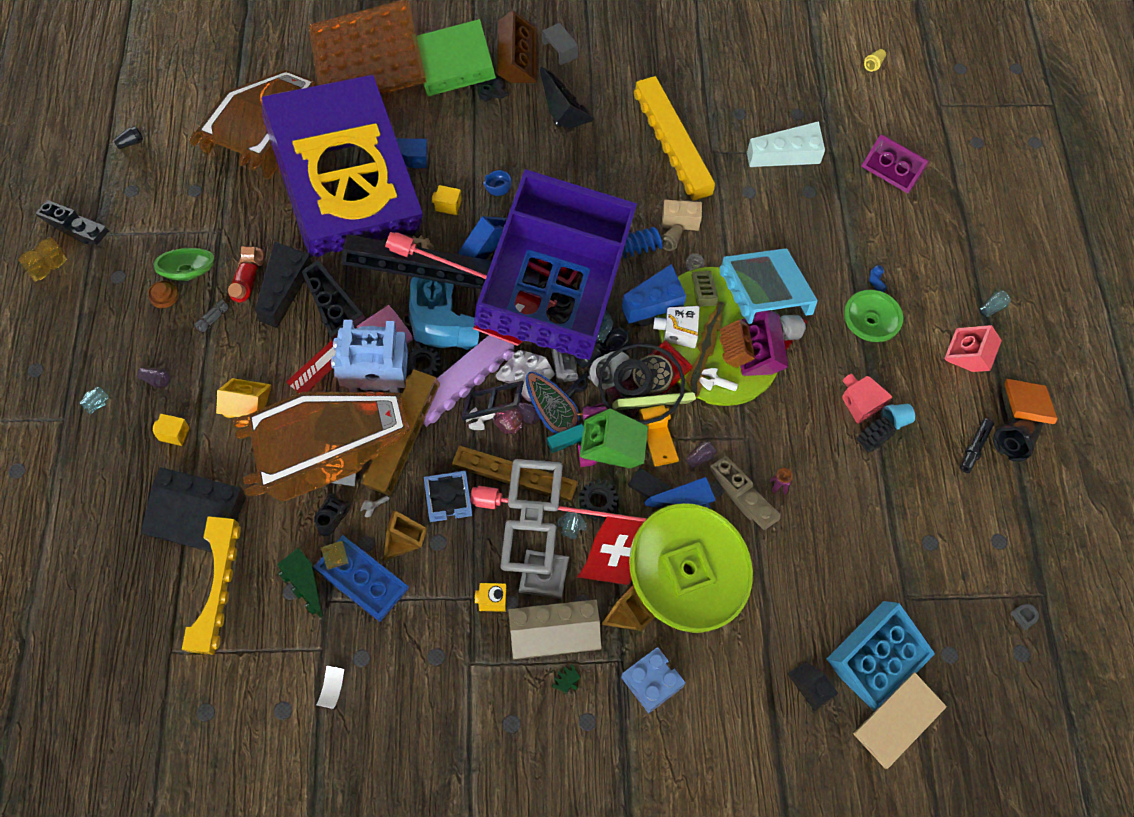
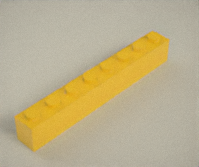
M654 76L637 81L634 97L641 104L642 112L647 115L649 125L654 128L656 138L661 141L664 153L668 154L671 166L675 167L678 179L685 186L686 194L690 195L692 201L713 195L715 182L658 79Z

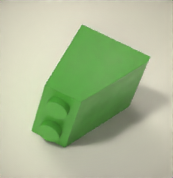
M611 408L594 415L584 421L579 457L630 469L644 464L648 426Z

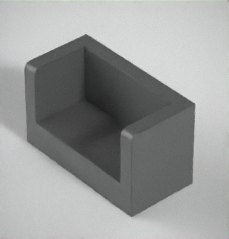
M561 23L542 31V43L544 45L551 43L559 53L560 65L578 58L579 45Z

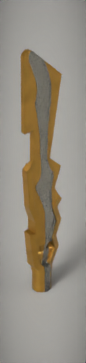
M723 302L717 303L714 312L709 315V321L704 325V332L701 333L702 341L697 345L700 354L693 365V369L690 370L685 379L696 397L699 396L702 388L699 380L701 377L705 378V375L701 373L703 370L708 369L705 367L708 356L713 355L717 339L716 333L721 328L722 313L725 306Z

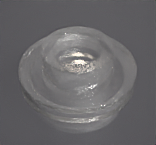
M691 254L687 257L685 266L690 271L703 268L704 260L699 254Z

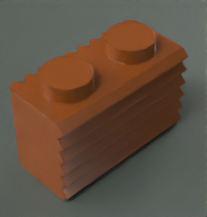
M738 319L719 329L721 334L719 340L723 345L724 351L723 359L727 364L738 368L749 361L755 360L749 325Z

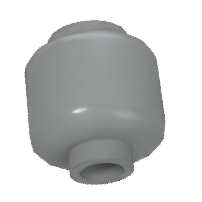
M783 315L780 317L784 340H798L803 336L806 324L802 317L799 315Z

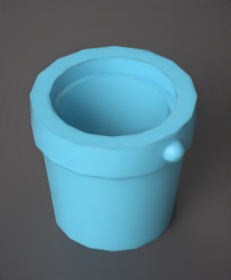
M891 404L882 408L881 418L886 416L897 430L915 421V412L910 404Z

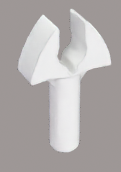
M710 368L702 371V375L711 378V380L701 377L699 380L707 390L710 391L714 385L732 391L737 390V383L718 377L716 374L718 369Z
M477 408L472 409L469 413L476 412ZM504 411L472 418L478 421L469 424V428L484 430V422L486 420L502 415Z

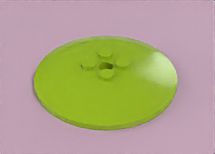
M695 504L670 505L658 510L647 518L633 539L629 565L634 588L646 608L668 626L685 632H709L731 622L747 603L753 582L751 557L740 533L727 519L717 512ZM684 564L691 566V575L685 573Z

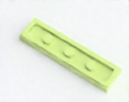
M680 393L618 399L612 403V408L614 410L674 405ZM684 393L679 404H687L696 400L695 393Z

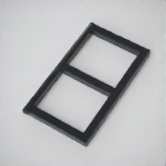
M524 381L469 393L464 405L462 420L519 408ZM517 387L514 403L494 407L498 391ZM491 393L488 409L469 413L472 397Z

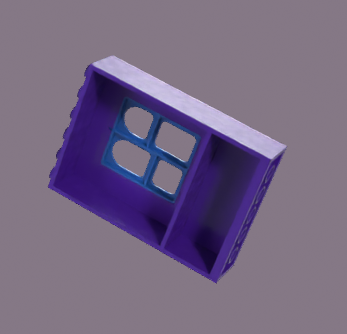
M525 169L476 305L474 325L481 329L497 331L501 335L516 337L521 341L533 342L540 347H549L560 353L572 354L579 359L590 360L637 203ZM530 258H537L552 264L547 285L544 289L522 282ZM561 267L583 273L578 290L556 284ZM519 291L541 297L540 306L535 313L523 314L516 309L515 300ZM552 293H559L575 299L571 317L566 323L555 324L546 315Z

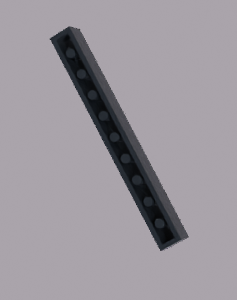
M347 234L343 247V265L482 289L486 280L416 252L413 255L409 254L408 257L399 255L385 247L386 241ZM415 247L485 275L488 274L492 263L491 260ZM526 267L522 282L539 287L540 272Z

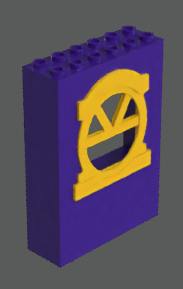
M373 75L262 97V117L307 253L310 256L319 257L327 252L342 251L347 234L381 240L388 238L390 232L407 233L410 235L419 231L423 213ZM357 145L365 149L375 161L328 173H317V165L322 153ZM378 171L379 177L376 187L367 182L361 176L362 174ZM351 177L369 195L356 201L343 200L348 178ZM340 179L335 196L330 194L321 184Z

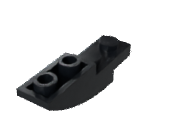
M49 200L35 213L54 228L84 244L90 242L98 245L109 232L106 226L78 216L75 210Z

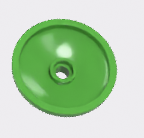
M181 248L160 255L155 259L153 265L156 273L165 278L189 281L208 272L214 265L215 260L213 254L205 249Z
M860 291L848 300L844 309V318L849 329L856 336L866 341L883 342L890 340L896 336L903 324L901 307L896 300L881 291Z

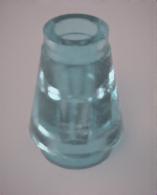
M1002 290L995 292L981 307V312L986 317H989L1008 307L1011 302L1009 295Z

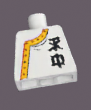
M699 306L667 308L666 318L654 317L653 329L665 330L664 341L695 348L698 339Z

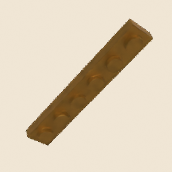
M459 446L452 462V467L510 484L513 462ZM521 468L518 487L551 497L554 474L539 469ZM562 477L560 500L572 502L578 481Z

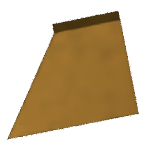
M393 511L386 531L383 561L421 548L427 528L403 514Z
M633 585L616 602L601 625L641 632L655 616L643 604Z

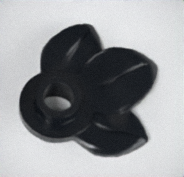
M496 77L492 80L477 83L479 98L484 101H490L492 97L504 98L508 96L509 93L503 89L504 80Z

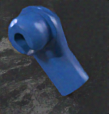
M876 265L870 271L869 282L877 291L884 292L887 289V286L881 281L884 268Z

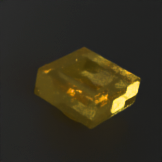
M343 541L321 547L327 570L349 563Z

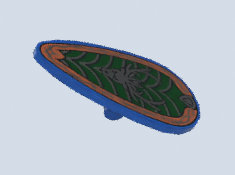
M535 372L527 373L526 386L528 394L545 426L556 434L577 426L579 422V415L577 413L579 412L575 403L567 394L548 378Z

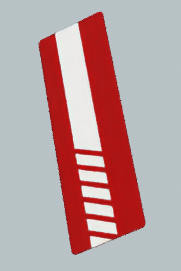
M331 340L286 383L299 394L305 395L333 369L331 367V359L336 354V350L333 348V341Z

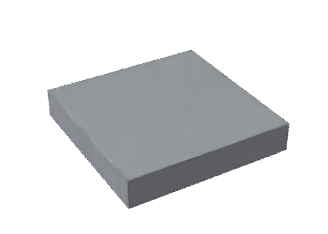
M526 550L524 564L544 565L545 552ZM554 554L553 567L550 574L522 572L519 593L562 600L569 557Z

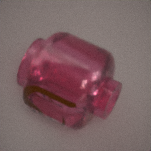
M516 408L494 413L493 423L504 434H514L523 425V416Z

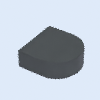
M1022 604L1011 612V615L1024 631L1039 619L1037 609L1031 604Z

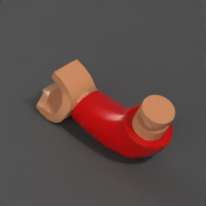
M241 246L239 266L228 288L229 296L233 301L242 303L251 297L258 269L257 265L262 266L264 263L265 252L263 249Z

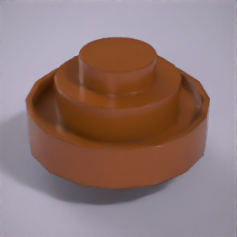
M167 280L155 282L148 290V298L151 304L158 308L172 306L176 303L179 296L176 286Z

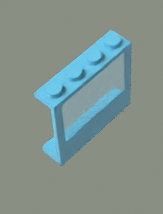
M787 248L726 256L723 258L722 265L720 266V275L724 277L727 288L731 290L734 301L740 307L741 314L745 317L748 324H752L755 312L801 306L806 316L813 315L818 300Z

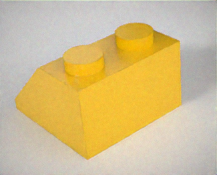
M230 379L217 390L216 413L223 414L227 418L241 417L246 421H251L252 416L264 412L271 384Z

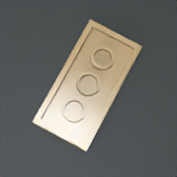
M914 672L853 734L885 769H888L947 706Z

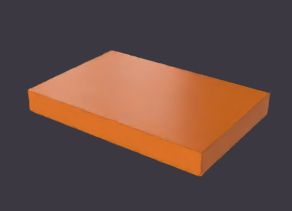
M1006 379L1004 385L1015 418L1049 424L1056 423L1057 415L1045 385Z

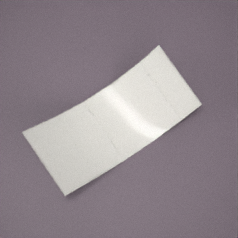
M331 666L326 667L324 684L316 704L317 706L334 709L340 694L344 669Z

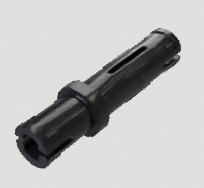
M986 418L982 420L970 446L964 452L965 456L959 467L961 471L970 473L976 461L980 459L983 446L994 426L992 420Z

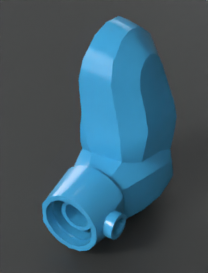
M416 277L411 279L409 320L414 339L417 342L432 348L457 347L466 350L478 345L479 331L473 329L476 326L474 325L475 317L463 314L458 316L452 312L451 295L453 284Z

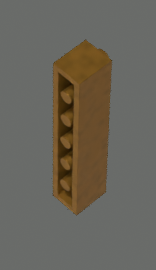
M414 369L411 375H408L405 382L406 387L397 399L404 427L380 437L381 443L378 450L374 451L371 459L372 463L363 475V484L366 487L390 497L440 386V382L436 377Z

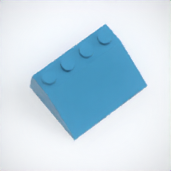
M883 601L826 660L837 675L875 711L912 673H917L935 653L900 603Z

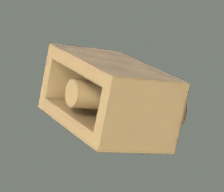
M664 200L662 228L671 229L673 225L678 224L683 230L699 231L702 218V202Z

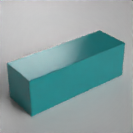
M580 424L547 437V445L551 453L582 442L583 425Z

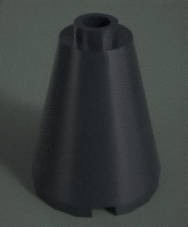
M1015 418L996 430L993 435V444L996 450L1001 455L1003 453L1007 455L1009 460L1016 462L1025 461L1032 455L1044 423Z

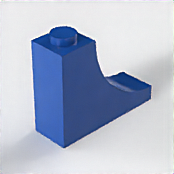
M482 216L458 253L464 256L486 259L497 248L507 218Z

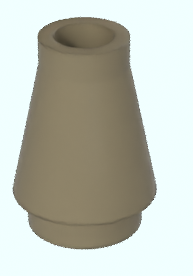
M673 225L670 230L661 236L663 249L672 251L677 248L683 232V228L680 225Z

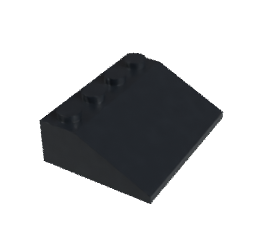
M160 467L151 487L141 534L212 552L210 542L204 539L207 517L228 518L237 521L246 496L241 487Z

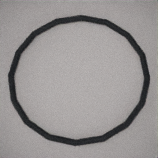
M636 343L621 347L607 358L600 370L598 388L602 402L608 409H613L606 401L602 388L603 373L610 360L623 350L635 347L654 348L667 355L677 366L682 380L680 396L673 408L661 417L636 421L642 424H649L663 420L676 410L684 396L685 377L681 365L670 352L656 345Z

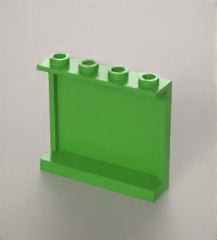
M480 19L412 37L427 96L496 78Z

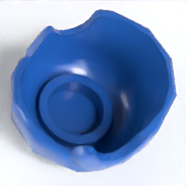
M497 170L486 175L483 184L489 194L503 196L510 190L512 178L507 172Z

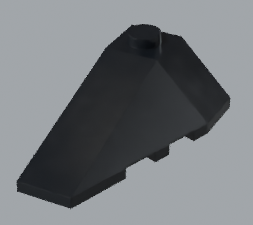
M541 66L539 70L549 112L554 118L553 122L559 127L564 126L568 129L592 122L594 118L588 109L575 101L576 96L565 89L566 86L553 72Z

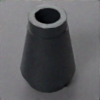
M130 126L113 141L120 150L121 148L140 143L143 137L136 126L132 128Z

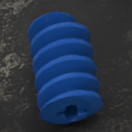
M651 227L649 230L647 228L643 229L642 232L637 230L635 234L630 232L622 252L624 258H627V252L633 257L634 250L640 255L642 248L645 253H648V247L655 251V245L661 250L663 246L658 230L655 227Z

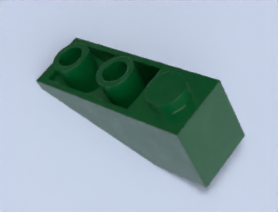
M297 548L277 563L280 569L278 575L285 583L289 581L292 584L291 590L298 599L303 597L307 602L304 606L310 614L316 613L321 618L324 615L315 570L307 557Z

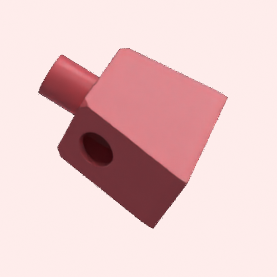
M849 374L843 379L844 384L848 388L845 390L842 398L857 424L880 411L892 399V396L869 376L858 381L853 374Z

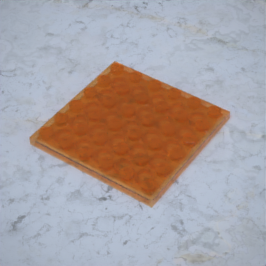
M399 0L308 25L318 85L373 75L380 94L427 82L409 0Z

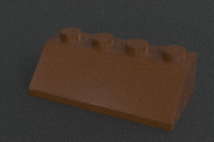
M512 10L498 20L497 74L510 83L537 82V28Z

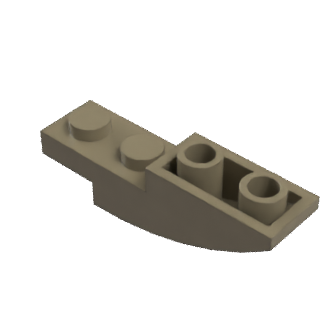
M724 456L710 466L712 473L724 491L749 520L753 519L763 530H766L780 520L781 515L753 488V482L727 456Z

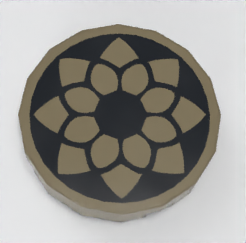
M649 355L640 359L649 367L654 378L653 387L648 394H660L667 390L673 380V370L669 361L658 355ZM634 368L633 378L639 389L645 382V375L642 370Z

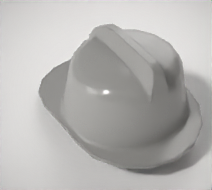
M614 352L597 358L590 366L588 379L592 380L597 387L600 370L607 358ZM624 352L612 358L604 370L603 389L615 386L613 377L617 366L623 361L630 359ZM632 369L624 374L622 382L630 376Z

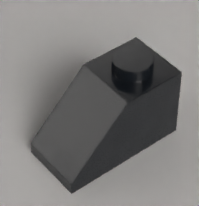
M806 661L788 673V676L814 712L838 695V692L827 677Z

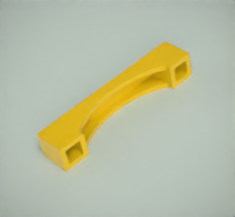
M207 517L204 539L210 542L213 552V584L201 615L191 627H186L182 650L215 655V650L220 646L219 628L224 624L225 616L222 612L224 605L228 602L229 593L227 586L233 576L231 564L236 559L237 548H235V543L241 533V527L234 519Z

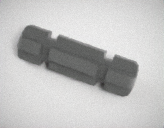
M219 300L215 304L216 307L213 306L202 316L203 319H199L194 324L196 329L204 332L208 328L207 325H211L221 316V312L224 313L229 308L225 301Z

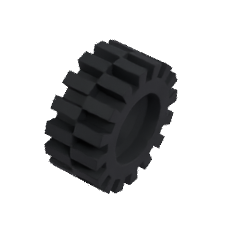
M424 345V349H421V346H417L418 350L412 348V353L408 351L407 376L411 375L413 369L436 378L440 375V357L437 351L434 353L432 347L428 350V346ZM427 360L430 362V367L425 370H418L415 364L418 361Z
M885 416L867 427L858 436L857 441L867 452H871L889 440L897 429Z
M597 480L595 484L591 481L589 486L586 484L584 490H581L580 509L614 514L618 501L616 489L613 490L611 484L607 486L606 481L603 484L600 483V480ZM595 494H601L606 498L607 502L603 507H595L590 501L591 497ZM586 515L588 519L593 517V521H597V518H600V521H604L605 518L603 516Z

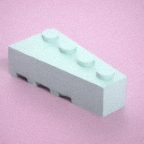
M819 121L750 139L747 150L749 167L820 164L825 147Z

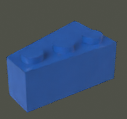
M672 264L623 296L622 310L628 324L664 314L669 307L684 306L686 294Z

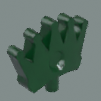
M572 664L570 665L572 671L566 667L563 668L566 674L558 671L561 679L554 677V681L558 685L552 684V688L562 691L564 694H568L571 687L575 691L578 689L575 683L580 681V675L577 674Z

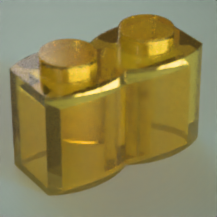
M50 237L38 243L35 249L23 253L18 261L26 273L34 281H38L48 275L52 269L60 267L67 260V257L61 247Z

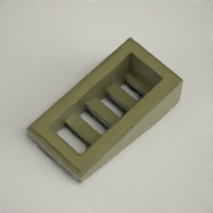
M711 271L692 272L697 306H716L718 296ZM698 277H707V279H698Z

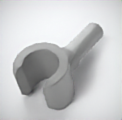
M386 495L374 502L365 500L360 511L367 510L365 517H371L374 509L388 501L389 497Z

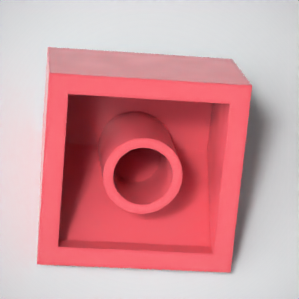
M992 325L956 328L944 359L971 372L991 371L1002 340Z

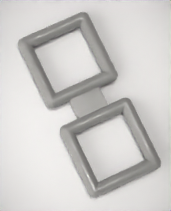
M515 459L513 461L508 506L521 509L520 521L508 520L505 524L501 569L503 571L550 574L552 572L557 527L553 523H542L543 511H557L559 508L562 463ZM521 468L554 470L551 502L517 500ZM513 529L547 532L544 565L510 562Z

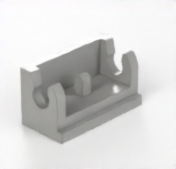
M551 348L556 383L576 381L578 374L574 355L560 353Z

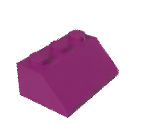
M880 134L861 167L904 192L909 193L931 161L888 136Z
M771 310L756 312L752 324H748L755 360L741 366L743 376L772 375L788 368L780 316ZM745 318L741 319L742 321L748 324Z

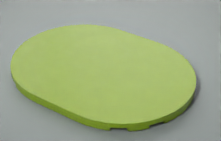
M719 267L698 268L678 276L686 294L683 307L697 306L692 272L711 271L718 296L717 303L720 302L715 318L711 325L707 327V335L701 345L702 354L691 377V389L685 380V393L693 392L697 395V381L700 377L706 349L711 346L710 336L716 318L720 314L722 304L724 303L725 306L722 313L721 328L738 319L745 318L741 314L740 307L735 303L731 290L727 288L724 277L720 275ZM736 272L753 304L769 303L765 293L757 284ZM698 277V279H707V277ZM716 306L699 307L698 339L695 348L669 343L692 366L700 354L697 345L702 341L701 333L704 332V325L709 321V315L714 312ZM666 313L658 315L657 318H666ZM659 330L661 343L664 342L665 330ZM717 331L713 355L708 356L705 367L708 369H718L716 374L719 378L737 383L738 388L736 391L714 385L709 391L702 385L700 394L696 398L706 401L705 403L719 406L739 405L755 399L770 387L777 373L772 375L743 376L741 366L735 368L724 361L723 345L719 340L721 334L720 331ZM705 376L706 379L711 380L709 376ZM681 379L677 382V384H678L680 387H681V381H682Z

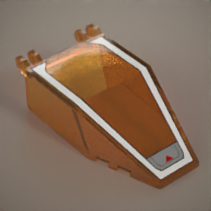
M283 70L228 90L223 94L198 129L193 131L189 141L190 145L196 146L200 142L199 148L205 154H209L216 144L242 154L239 159V165L245 166L250 160L249 169L255 170L261 165L264 177L270 179L279 165L262 117V97L316 86V82Z
M301 392L251 414L242 415L233 421L236 428H242L235 432L236 438L243 439L251 436L257 473L249 474L243 478L244 484H252L259 481V485H252L246 488L245 495L256 496L266 493L280 501L290 500L359 472L366 462L370 459L374 460L381 450L386 446L389 448L410 431L402 396L399 392Z

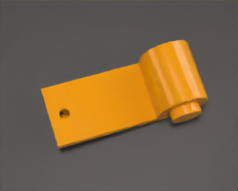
M659 405L639 409V419L645 421L661 417L669 411V408ZM670 415L661 421L644 424L648 426L646 442L654 466L679 462L667 426L668 420L671 419Z

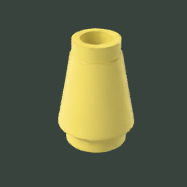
M879 49L867 56L864 61L865 68L871 72L877 71L886 57V52L883 49Z

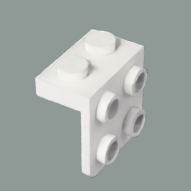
M518 350L496 374V378L509 384L523 380L522 396L525 400L531 402L526 386L527 373L535 372L549 380L555 373L546 357Z

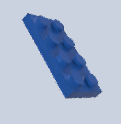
M344 535L338 539L313 567L316 572L379 622L409 589L408 585Z

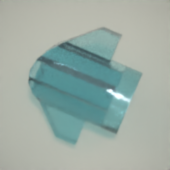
M96 386L91 392L87 391L79 404L84 407L88 414H92L96 409L105 405L104 401L109 396L100 387Z
M567 511L564 516L557 520V526L562 527L561 534L567 538L576 539L579 530L586 531L587 528L580 513Z

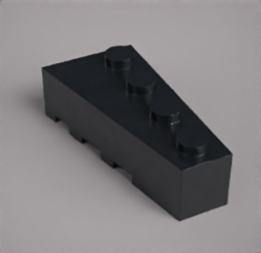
M274 242L255 307L259 322L275 328L279 326L305 281L302 271L312 264L309 254Z
M318 260L302 271L332 341H334V338H337L339 328H343L344 320H352L355 329L357 325L366 320L363 313Z

